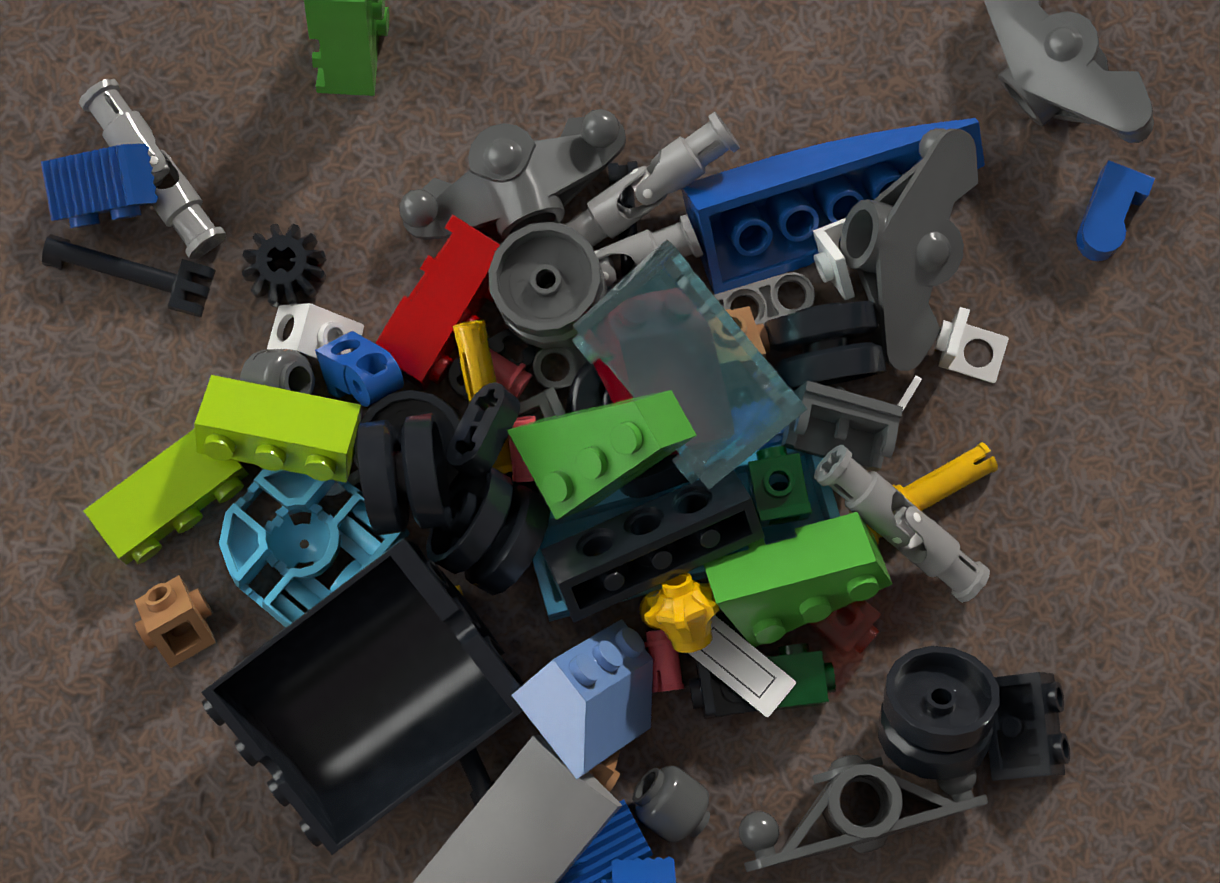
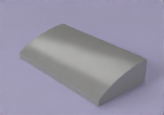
M534 735L413 883H558L622 807V804L590 772L576 779L543 735Z

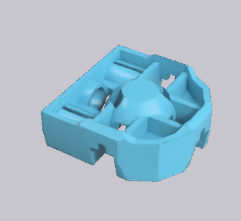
M263 469L249 486L248 492L243 497H240L235 504L233 503L225 512L219 546L235 585L284 627H287L304 614L302 610L287 599L289 594L305 608L311 609L410 533L405 529L401 533L380 535L379 537L383 540L381 543L353 519L356 517L373 531L366 512L363 492L348 481L347 483L335 480L319 481L305 474L285 470L270 471ZM337 482L352 497L333 518L331 514L328 515L323 511V507L317 504ZM263 490L282 505L276 511L278 515L272 522L268 520L264 528L245 513V510ZM299 512L311 513L310 524L294 525L289 515ZM302 540L309 542V546L305 549L300 547ZM341 547L355 560L341 572L330 590H328L314 577L320 576L333 565ZM269 563L271 567H275L281 572L280 574L284 577L263 599L248 585L262 568ZM298 563H314L313 565L308 567H304L301 569L297 568Z

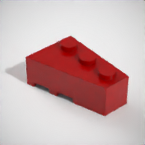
M453 214L445 226V229L451 232V236L435 258L431 255L427 256L420 268L425 272L411 294L408 297L406 295L403 296L375 343L393 356L405 379L424 391L431 381L438 385L445 378L454 359L449 357L456 346L455 333L452 326L464 322L482 320L476 315L485 302L488 300L495 303L490 293L489 268L495 251L500 244Z

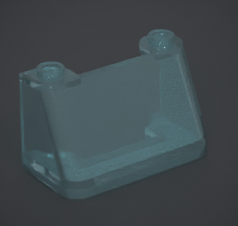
M668 240L653 250L573 324L579 334L572 341L591 364L600 358L608 365L634 398L672 390L697 435L678 448L679 454L672 459L673 463L691 484L700 478L705 486L711 489L807 410L792 389L786 385L775 369L767 362L709 291L704 282L692 271L685 258Z

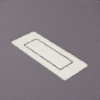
M714 615L711 624L712 642L707 647L689 654L764 716L769 717L794 687L796 681Z

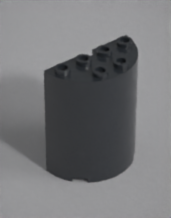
M404 537L206 687L201 693L205 697L202 700V705L211 719L219 726L226 723L238 738L234 744L244 760L252 767L260 762L270 772L273 778L267 781L268 788L281 805L286 807L291 804L302 817L299 825L310 842L316 847L323 844L333 855L520 714L523 710L512 697V694L522 687L524 683L519 674L501 657L505 652L460 591L437 564L431 560L427 561L414 541Z

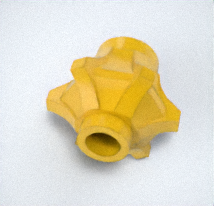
M686 572L661 583L662 588L660 591L651 592L646 597L648 605L652 608L644 614L645 621L651 626L660 628L671 641L674 650L681 653H692L707 647L712 642V618L719 611V606L716 604L710 583L696 582L692 580L691 574Z

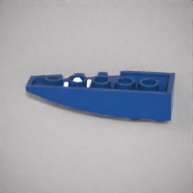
M976 118L922 124L821 143L701 178L682 188L686 214L690 219L703 252L700 258L713 293H722L814 263V255L819 252L813 230L846 218L856 203L860 200H874L921 161L919 143L923 135L932 129H962L968 132L974 139L976 146L977 169L983 167L985 163L979 121Z

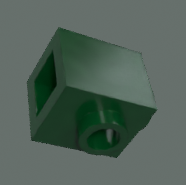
M808 643L778 647L779 656L767 657L796 681L794 687L774 711L825 705L829 702L828 693L836 692L832 662L824 663L822 651L810 652Z

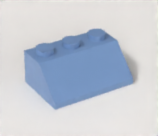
M621 619L551 660L513 693L512 697L573 776L578 779L651 728L653 658L646 651L640 635L629 628Z

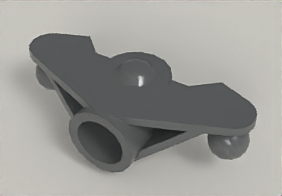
M984 0L1008 66L998 74V79L1009 95L1035 123L1043 127L1051 119L1101 125L1115 131L1119 138L1128 143H1139L1148 138L1154 126L1153 107L1140 73L1137 71H1109L1107 57L1099 47L1097 30L1089 19L1079 13L1068 11L1049 16L1041 8V0Z
M603 109L592 110L585 117L568 118L561 137L534 141L527 131L517 125L502 123L490 126L479 133L471 144L468 156L470 170L454 184L433 178L422 189L410 190L403 196L399 204L403 225L409 234L419 239L449 238L451 232L445 229V226L453 214L484 235H500L501 239L505 240L511 233L529 224L545 222L558 224L565 216L564 207L608 166V163H611L622 152L626 143L624 127L614 114Z
M936 128L924 134L919 143V154L922 160L874 200H860L847 215L842 228L840 244L841 253L844 255L846 265L851 269L857 270L869 301L874 302L879 327L874 331L871 342L882 346L885 362L900 371H909L917 367L939 335L941 329L929 306L932 288L948 281L958 270L963 259L964 243L961 232L949 220L954 202L978 184V171L974 139L968 132L962 129L946 130L944 128Z
M859 755L843 756L834 760L827 772L813 776L815 784L825 781L829 782L777 854L774 845L779 838V825L775 818L769 813L754 811L742 819L738 829L739 838L747 849L754 851L756 860L745 862L744 866L746 872L848 847L859 853L872 852L883 847L890 835L988 804L986 794L973 797L972 788L975 786L977 779L976 769L962 777L937 780L939 787L946 794L952 795L953 801L891 774L883 768L877 767L883 765L882 757L865 760ZM852 782L868 784L875 790L879 798L877 815L871 822L865 825L852 824L845 818L840 808L841 791L844 786ZM902 794L935 808L899 819L903 806ZM821 814H823L828 826L839 835L797 848Z

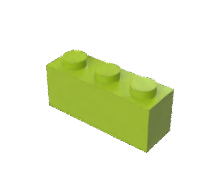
M211 375L194 423L197 453L208 455L220 461L235 460L255 464L270 471L285 470L305 474L319 481L335 480L347 483L355 456L354 443L358 424L361 421V404Z
M194 428L83 511L118 559L125 564H129L133 560L137 564H141L160 551L162 545L159 541L176 529L180 534L196 525L203 518L200 510L217 499L219 503H223L235 496L244 487L241 480L249 474L239 461H220L208 455L197 453Z

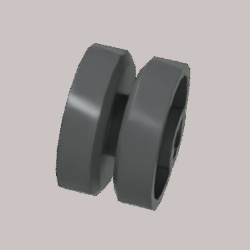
M554 222L529 224L511 233L495 251L489 268L490 293L509 330L525 343L540 348H564L582 340L597 302L608 300L606 278L590 242L573 228ZM554 283L552 287L546 289V285Z

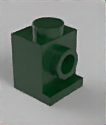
M786 446L770 447L757 451V460L749 461L746 471L752 501L761 527L807 520L812 513V509L808 500L800 454L788 455ZM774 474H782L788 480V487L783 491H776L770 486L769 478Z

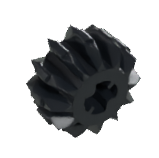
M272 224L270 226L272 237L268 240L262 234L255 233L253 240L259 250L247 249L243 251V258L252 265L242 270L244 279L254 282L251 288L253 295L259 298L268 293V303L272 307H277L281 303L283 294H286L290 306L298 304L299 300L296 292L300 290L307 297L314 298L316 292L308 281H325V272L317 266L322 265L327 260L323 250H314L318 243L316 236L310 233L301 238V230L296 224H292L288 228L286 235L282 234L278 224ZM282 258L286 262L291 261L294 267L287 273L282 268L277 269L275 262Z

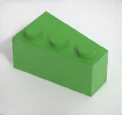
M304 0L309 39H318L320 43V51L312 53L313 68H318L316 92L375 96L379 36H388L389 7H385V0Z
M672 390L599 407L587 408L559 416L547 417L507 430L556 520L594 507L697 436Z
M858 512L794 528L796 537L766 545L764 538L749 544L748 550L722 556L704 564L716 604L753 647L776 642L789 631L807 623L824 620L831 612L855 601L870 599L879 590L892 585L875 537Z

